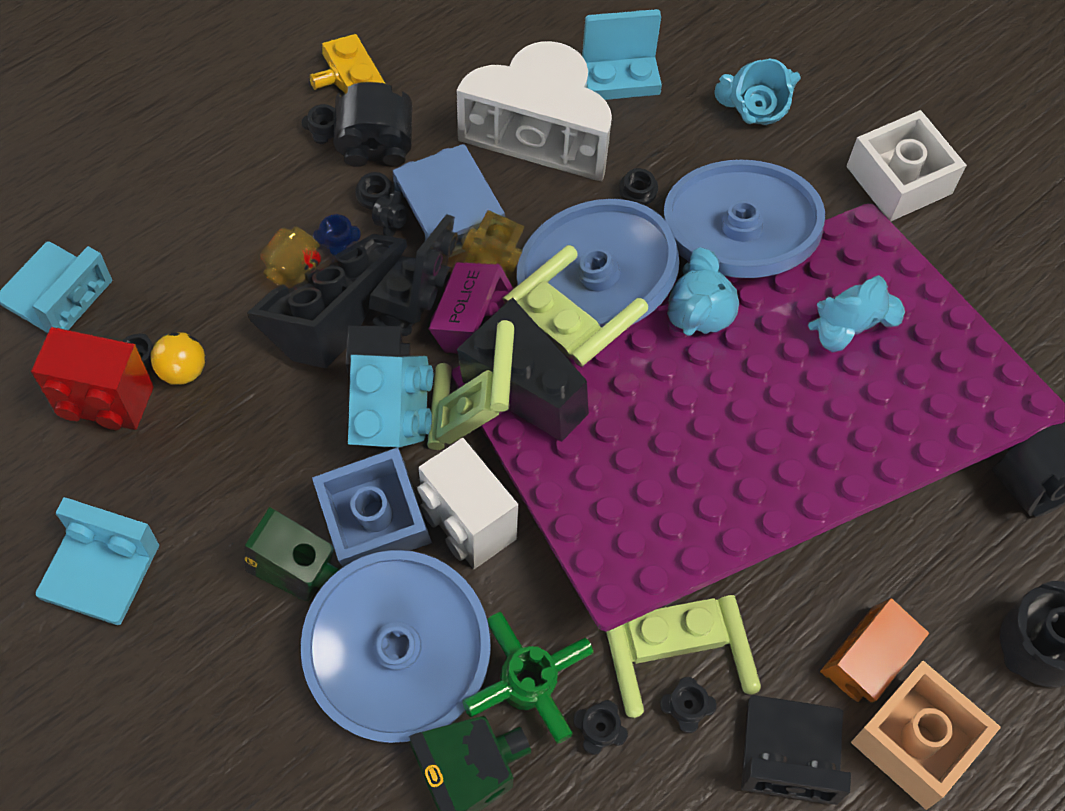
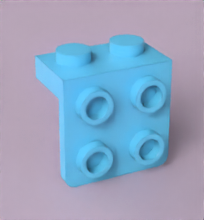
M351 355L348 444L400 448L424 441L425 435L429 434L432 425V413L427 408V391L432 389L434 378L433 368L431 365H428L427 356Z

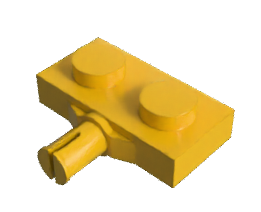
M357 34L322 43V54L330 69L309 75L314 90L335 84L345 94L347 93L348 86L356 83H385Z

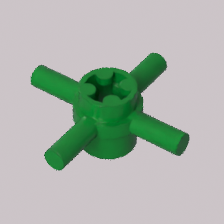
M498 612L487 619L489 628L507 659L502 666L499 682L462 700L466 713L469 717H473L504 700L517 709L529 710L536 708L555 742L559 744L567 740L573 733L551 694L557 684L559 671L593 654L591 643L584 637L551 655L539 647L527 646L523 648L503 613ZM524 670L534 673L533 676L537 680L538 686H535V681L529 677L524 678L520 683L517 674L523 673Z

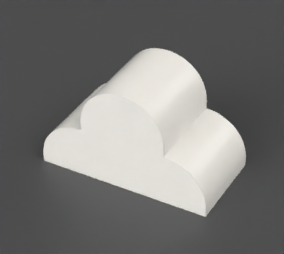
M545 41L528 45L515 55L510 66L488 65L477 68L463 78L457 89L458 141L602 182L606 170L612 115L607 102L599 94L587 88L588 68L584 58L575 49L558 42Z

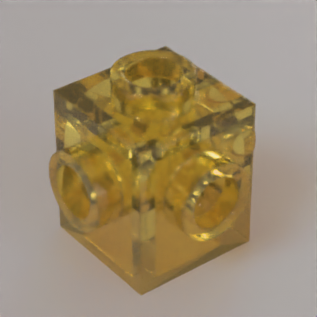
M487 210L478 230L471 227L462 246V250L468 252L464 263L500 264L504 272L506 269L514 272L523 252L516 245L525 226Z

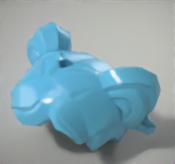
M771 58L757 60L743 66L735 76L729 74L722 75L719 79L720 82L715 86V97L719 103L726 107H736L743 121L747 124H772L788 113L792 103L794 87L801 79V76L798 72H792L791 69H787L778 60Z
M701 247L693 250L690 263H686L682 268L684 276L675 283L668 300L667 314L670 321L675 327L683 329V333L687 336L692 335L696 330L707 334L709 332L716 333L728 327L736 318L739 309L737 289L718 271L719 259L714 252Z
M877 275L865 281L862 285H855L845 290L835 299L828 297L826 300L819 301L817 308L820 318L810 322L808 327L810 330H818L820 342L824 348L831 352L842 351L850 343L854 334L870 329L879 322L886 327L900 325L903 321L905 309L899 298L888 293L886 281L880 275Z

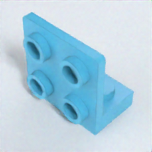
M660 10L596 14L585 17L582 57L588 68V89L599 94L604 100L660 95L662 84L655 58L661 23Z
M46 242L0 290V305L47 333L51 327L69 330L113 280L101 253L87 246L76 257L59 246Z
M64 497L56 511V515L65 526L66 535L36 590V596L42 601L105 622L120 625L160 545L148 524Z

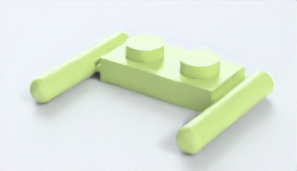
M567 245L502 299L506 304L513 297L557 348L567 357L572 358L578 366L583 367L648 311V304L644 299L637 298L606 325L600 327L594 318L548 283L577 258V250L573 246Z
M503 320L497 324L493 372L486 370L450 394L452 368L446 363H440L436 366L431 405L432 425L427 443L430 449L441 450L444 448L445 443L452 444L498 416L499 412L508 410L514 325L512 322Z
M734 595L724 596L718 600L712 598L659 608L617 628L606 631L625 713L628 717L637 718L644 712L632 662L637 664L724 647L725 644H730L744 693L753 695L761 689Z

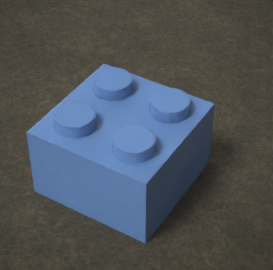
M398 447L312 477L338 561L343 567L361 557L376 552L391 550L411 551L432 543L406 464Z

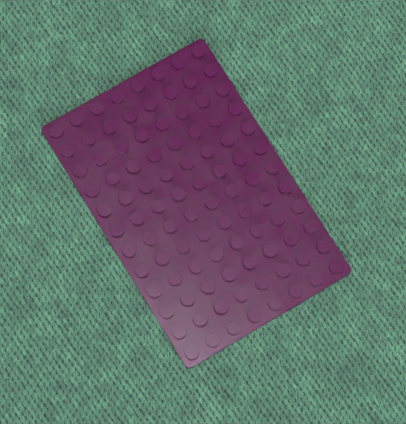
M864 204L825 220L822 238L818 247L810 257L796 267L779 274L758 278L725 276L737 289L739 299L737 316L728 327L716 333L709 332L704 334L696 330L690 336L685 335L683 329L672 324L667 314L669 292L664 301L652 313L627 328L583 367L578 366L572 358L565 355L587 380L589 414L562 442L510 410L499 412L498 416L481 425L480 428L595 624L602 631H610L1025 441L1049 426L1064 423L1065 403L875 205ZM880 275L888 285V293L899 298L903 303L905 314L902 323L895 327H886L879 322L870 329L854 334L850 343L842 351L831 352L824 348L820 342L818 330H810L808 327L810 322L820 318L817 303L826 300L828 297L835 299L845 290L855 285H862L865 281ZM460 366L452 370V379L458 389L465 385L462 381Z

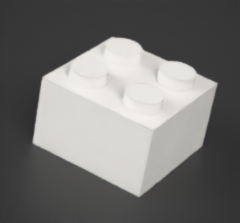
M919 110L857 137L846 167L891 222L953 194L967 165L925 114Z
M461 438L419 466L420 486L417 489L422 498V504L420 505L422 514L432 527L435 528L439 525L448 536L445 539L446 543L458 560L461 561L465 558L472 568L475 569L517 540L518 503L464 438Z

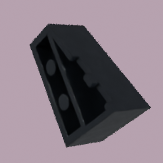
M512 297L457 348L462 381L466 384L486 370L493 372L497 324L503 320L512 322L514 325L508 410L562 442L589 414L587 380Z

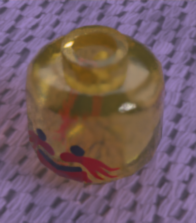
M294 226L291 230L288 228L279 229L260 253V259L267 267L263 274L278 286L285 285L286 283L295 286L305 280V273L314 267L316 268L321 262V256L317 250L320 244L297 226Z

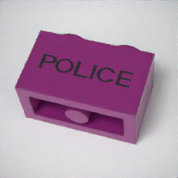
M456 262L451 277L445 284L439 306L431 317L429 330L445 353L458 354L457 348L505 305L502 298L511 292L513 287L500 264Z

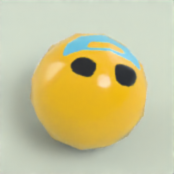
M173 332L164 335L155 342L151 350V364L160 379L171 385H182L194 381L201 375L205 366V353L196 338L187 333Z

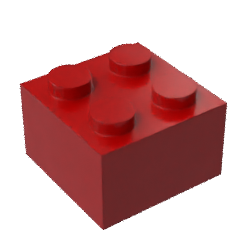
M55 327L50 328L31 370L42 392L58 416L69 421H79L80 418L96 421L99 425L111 430H119L121 427L137 430L154 388L135 344Z

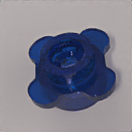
M339 214L325 217L320 223L319 229L313 233L314 242L317 245H324L329 248L334 256L345 250L353 241H358L361 237L360 229L357 226H351L350 220Z

